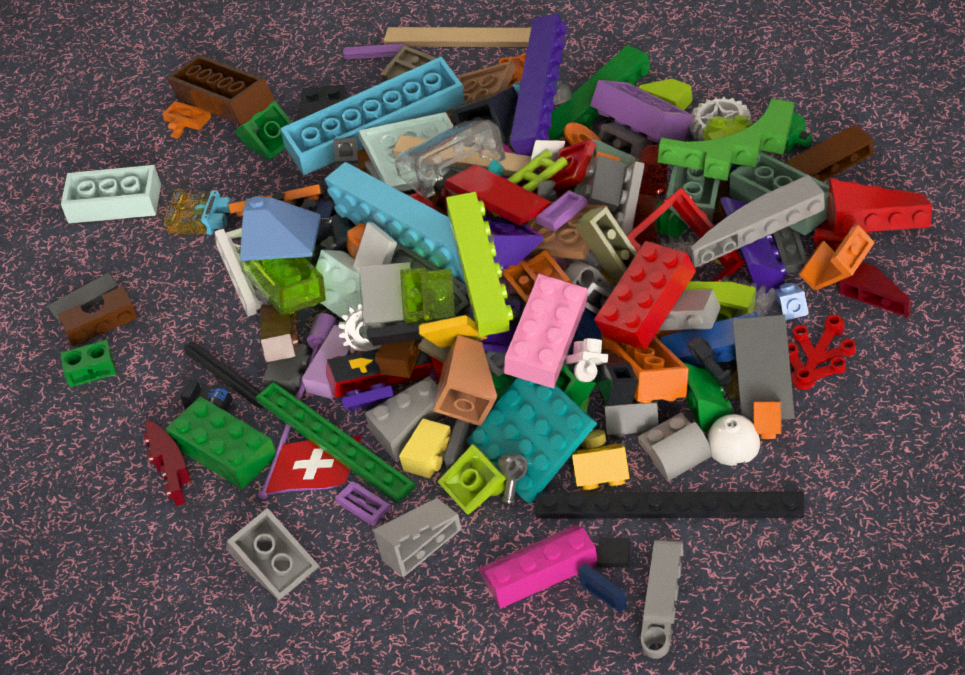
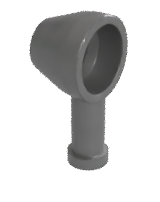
M504 454L498 460V467L507 478L502 501L513 504L515 503L514 496L517 481L526 474L528 463L521 455Z

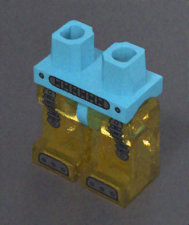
M175 189L164 217V222L169 234L203 235L206 233L213 235L215 229L226 228L227 217L225 213H230L228 204H232L230 197H220L218 191L186 194L184 189Z

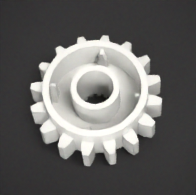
M358 302L357 309L349 306L350 314L343 313L342 318L345 322H339V328L344 329L339 332V337H346L343 341V346L350 345L351 353H354L356 350L360 352L381 348L382 345L373 346L367 339V334L360 333L359 328L364 325L361 302Z

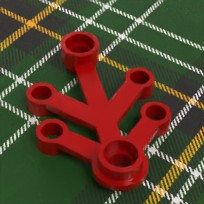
M830 315L825 320V331L815 349L808 338V328L806 326L798 325L793 329V338L799 342L808 359L806 365L803 366L798 357V346L794 343H788V350L793 351L789 352V361L794 370L791 375V381L798 389H810L816 384L817 379L832 374L844 373L846 371V360L842 356H852L856 353V343L852 339H845L840 343V347L826 351L833 337L841 335L845 330L844 320L839 315ZM830 361V365L816 369L818 364Z

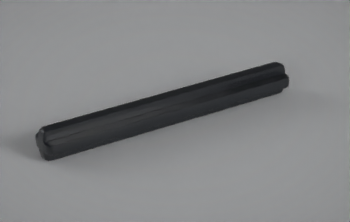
M190 341L184 346L185 353L256 407H263L256 399V396L261 391L195 342Z

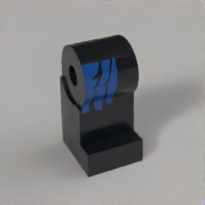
M189 380L180 396L185 410L200 396L226 412L233 401V397L228 391L221 388L203 387L199 385L198 381Z

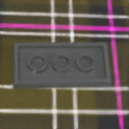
M785 314L733 319L742 416L754 422L755 401H781L782 420L795 419Z

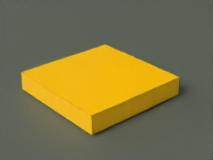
M467 315L419 325L420 335L439 348L452 346L457 335L470 337L476 341L487 339V336L479 337L475 321Z

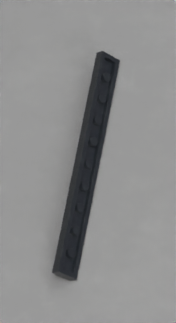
M804 491L540 492L537 495L535 514L536 519L804 518Z

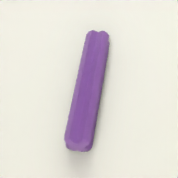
M405 44L345 47L343 49V57L345 60L395 57Z

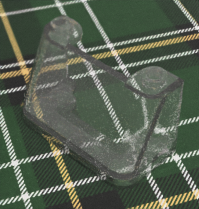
M473 120L462 122L402 151L396 158L395 166L398 176L426 199L435 194L433 189L434 183L437 180H443L441 169L477 151L483 159L490 157L491 160L497 162L505 160L506 157L499 127L490 120Z

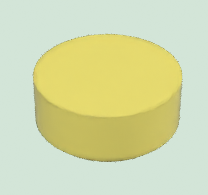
M592 430L583 440L581 446L583 448H596L604 445L606 442L605 431Z

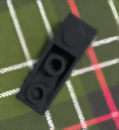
M609 349L601 350V354H608V361L596 365L597 375L595 379L607 406L632 404L638 379L631 364Z

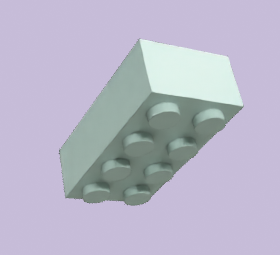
M155 165L67 173L61 206L68 224L155 216L161 182Z
M321 250L307 294L342 318L343 313L350 314L349 306L357 309L358 302H361L359 272L353 267L355 259L343 251ZM362 325L359 328V331H361L363 334H367V331L365 332L364 325Z

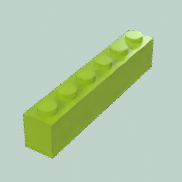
M476 192L446 197L447 213L478 335L482 337L509 331V321L513 320L511 306L505 304L504 299H507L506 286L504 283L500 284L499 282L502 273L499 262L494 263L493 257H496L494 242H489L488 240L491 232L488 221H483L482 216H485L483 201H478Z

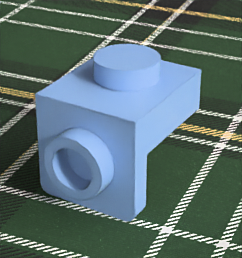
M786 283L781 285L780 289L773 290L775 300L781 305L782 315L785 314L786 320L808 315L805 293L797 284Z

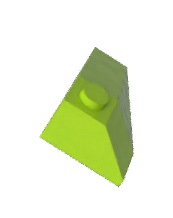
M690 281L685 290L713 289L721 307L715 322L753 313L756 295L755 287L734 282Z

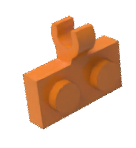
M176 101L162 114L164 121L170 122L168 129L174 130L170 137L176 139L181 136L185 127L200 130L211 119L210 112Z

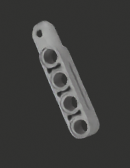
M654 541L641 632L642 650L645 655L653 659L662 658L668 653L670 648L671 635L673 634L671 624H674L676 613L674 601H677L679 590L677 578H680L682 568L680 556H683L682 541ZM654 643H660L663 645V647L658 650L649 649V647Z

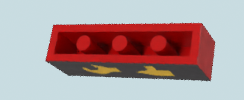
M378 349L360 351L351 355L327 359L326 377L334 398L346 396L347 392L358 389L361 392L369 391L371 386L385 383L387 387L430 376L431 369L430 357L421 350L411 376L407 378L382 375L379 365L375 360Z

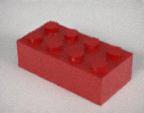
M645 241L594 319L603 336L646 351L696 272L688 254Z

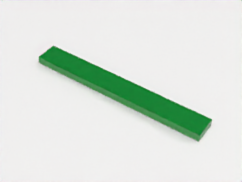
M272 382L256 396L259 404L397 504L416 488L413 481L275 382Z

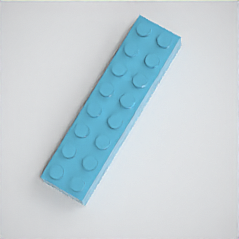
M441 56L280 128L284 146L304 176L335 162L334 139L357 138V150H362L364 146L359 139V130L446 112L465 103L463 86Z
M344 162L325 178L328 194L333 198L336 205L334 208L341 217H347L355 225L360 223L367 225V222L375 223L394 239L397 245L401 243L465 284L449 217L347 162Z

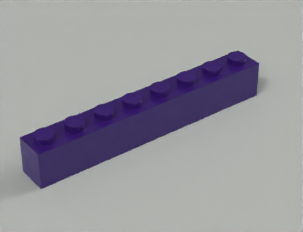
M558 13L533 18L510 138V143L516 154L532 156L536 140L549 141L548 131L552 124L551 113L554 110V96L557 94L556 84L560 77L559 67L562 64V49L565 48L564 37L567 34L566 23L561 20Z

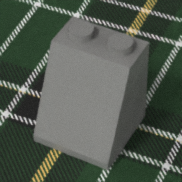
M410 262L360 266L359 290L365 332L371 328L416 322Z

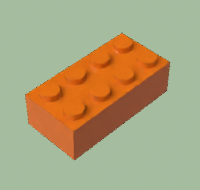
M602 334L601 350L609 349L631 364L638 379L634 395L638 402L650 403L652 400L659 399L674 401L676 398L686 397L689 368L656 336L645 351L606 338Z

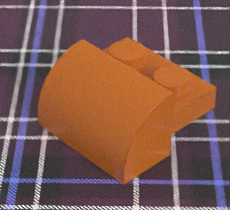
M546 249L527 263L522 260L517 266L511 265L508 269L502 271L503 276L525 304L528 302L538 274L572 284L569 277Z

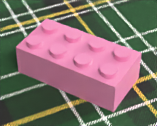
M538 274L505 356V374L554 389L586 307L587 288Z

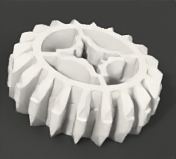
M724 96L722 99L715 97L712 101L706 99L705 104L699 103L698 108L693 109L690 132L694 137V141H705L702 138L703 128L706 127L708 120H712V117L720 116L731 119L734 116L743 115L752 121L751 114L747 109V105H742L741 101L735 102L734 98L727 100Z

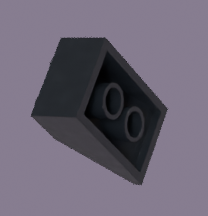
M345 85L303 88L300 99V119L347 99L348 95Z

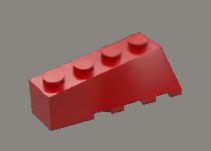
M836 178L829 179L827 224L835 234L849 233L851 228L857 225L865 232L928 228L931 226L932 204L921 193L898 189H884L876 185H861L858 182H844Z

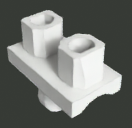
M587 338L584 341L574 342L573 354L566 356V364L577 363L574 373L579 381L590 382L594 380L597 375L596 365L608 361V354H601L602 340Z

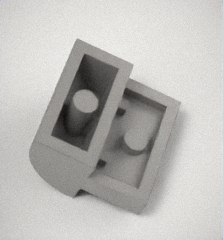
M682 413L638 436V443L653 459L654 466L668 481L712 457L709 443L696 422L690 423Z

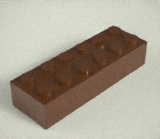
M202 55L197 56L167 77L177 99L240 125L249 122L252 116L266 110L269 104L275 101L264 78Z

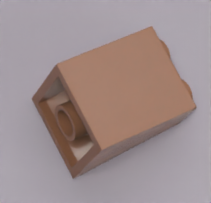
M457 335L443 362L433 411L480 426L496 401V390L482 342L473 340L470 337Z

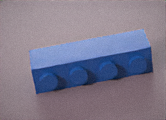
M757 312L715 322L712 329L684 330L662 336L661 342L683 363L703 368L687 347L688 343L699 337L710 344L716 363L729 362L736 358L733 319L760 316Z

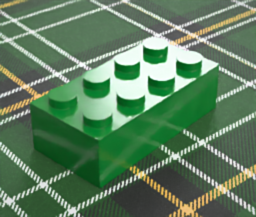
M201 396L165 428L182 453L240 489H244L269 465L276 453L271 438Z

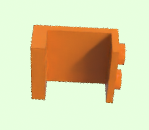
M859 225L852 227L836 252L824 240L821 241L799 272V275L813 290H819L850 277L854 274L875 242Z

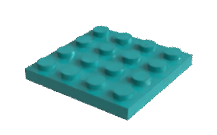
M517 378L488 413L483 424L478 426L466 441L470 445L474 444L497 467L499 458L504 454L523 456L527 460L528 468L523 478L517 481L515 491L525 502L530 504L597 423L557 384H555L553 389Z

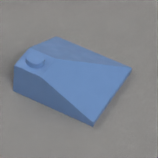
M255 196L247 199L243 210L241 261L312 257L321 215L271 197L262 198Z

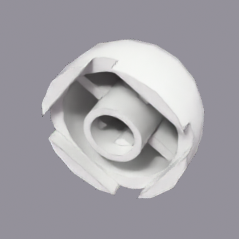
M737 414L725 415L716 420L709 430L707 440L712 457L721 464L734 466L744 461L747 463L758 454L760 449L759 434L756 432L754 423L745 416Z

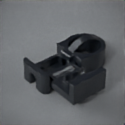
M696 337L687 344L692 356L710 373L720 387L723 386L725 388L733 381L730 371L728 369L725 371L719 363L715 362L712 348L707 341Z

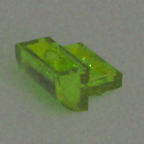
M425 268L400 270L403 319L406 323L456 317L452 269L426 271Z

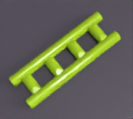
M545 150L507 180L517 184L525 179L529 182L522 188L532 192L538 187L540 182L547 181L564 168L568 162L564 157H561L556 162L550 160L552 154L549 150ZM540 166L547 168L539 175L533 173ZM492 212L494 217H500V215Z

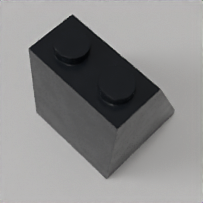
M514 86L476 98L451 111L465 146L485 149L508 141L512 132L518 101Z

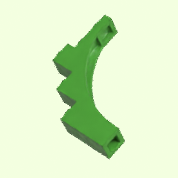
M771 99L768 109L757 122L743 131L723 138L696 142L661 138L658 163L704 170L703 177L727 181L732 163L756 167L760 151L784 155L795 102Z

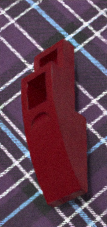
M151 420L145 421L147 432H143L146 446L151 448V450H147L149 462L151 465H156L158 472H162L164 481L168 480V484L164 485L168 499L173 498L176 506L186 504L182 485L190 483L191 478L183 456L174 440L165 430Z

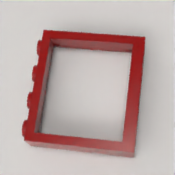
M680 188L632 229L626 237L638 253L641 247L635 241V238L671 205L700 239L714 225L709 221L707 214L701 211L693 202L691 195L688 196ZM737 250L717 258L725 268L710 282H725L745 263L737 254Z

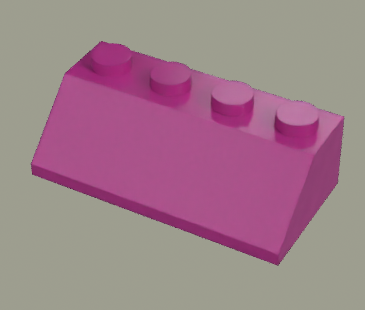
M574 525L478 568L501 609L577 575L578 569L584 563L591 568L598 564L596 549L583 527Z

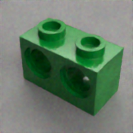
M107 340L60 353L63 373L69 387L116 375L113 353Z

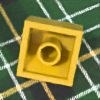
M624 443L578 449L572 454L577 487L583 486V490L599 488L598 483L609 482V486L625 484V479H630Z

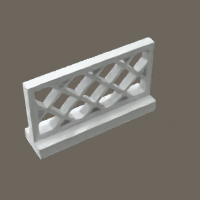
M242 228L225 233L224 229L215 231L216 246L248 317L257 313L256 310L261 309V305L264 303L258 300L253 287L263 286L267 277L278 280L285 277L286 274L287 276L293 274L286 258H280V260L264 259V261L270 262L266 270L255 266L258 260H252L251 264L242 262L240 259L241 246L232 242V239L242 236ZM274 264L284 268L281 275L270 272ZM252 271L262 275L259 282L249 279Z

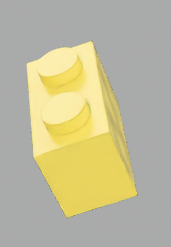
M422 418L399 455L403 471L431 479L434 472L439 471L442 466L443 457L451 437L450 426Z

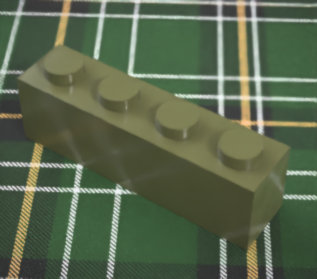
M607 207L591 209L574 225L616 286L637 255V252Z

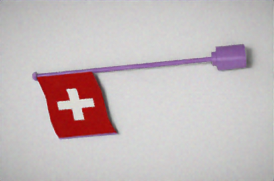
M320 313L315 316L307 338L308 345L313 349L307 369L333 326H338V321L332 315ZM303 380L296 396L299 400H301L305 389ZM286 423L262 492L258 493V497L265 500L268 495L290 491L321 490L339 487L346 484L350 470L310 440L285 444L291 427ZM358 435L351 438L360 443L362 435Z

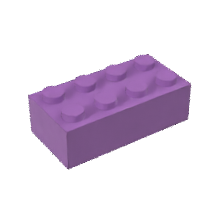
M598 80L590 106L598 109V114L606 117L611 116L614 118V122L621 125L631 126V131L639 134L645 133L647 134V139L654 142H660L661 138L685 141L693 118L692 114L627 82Z

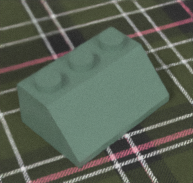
M673 165L666 199L682 188L688 196L691 195L693 202L701 211L707 214L709 221L712 223L721 179L703 177L704 170ZM671 205L669 209L672 212H674L687 226H689L686 223V221L680 216V214L675 210V208Z

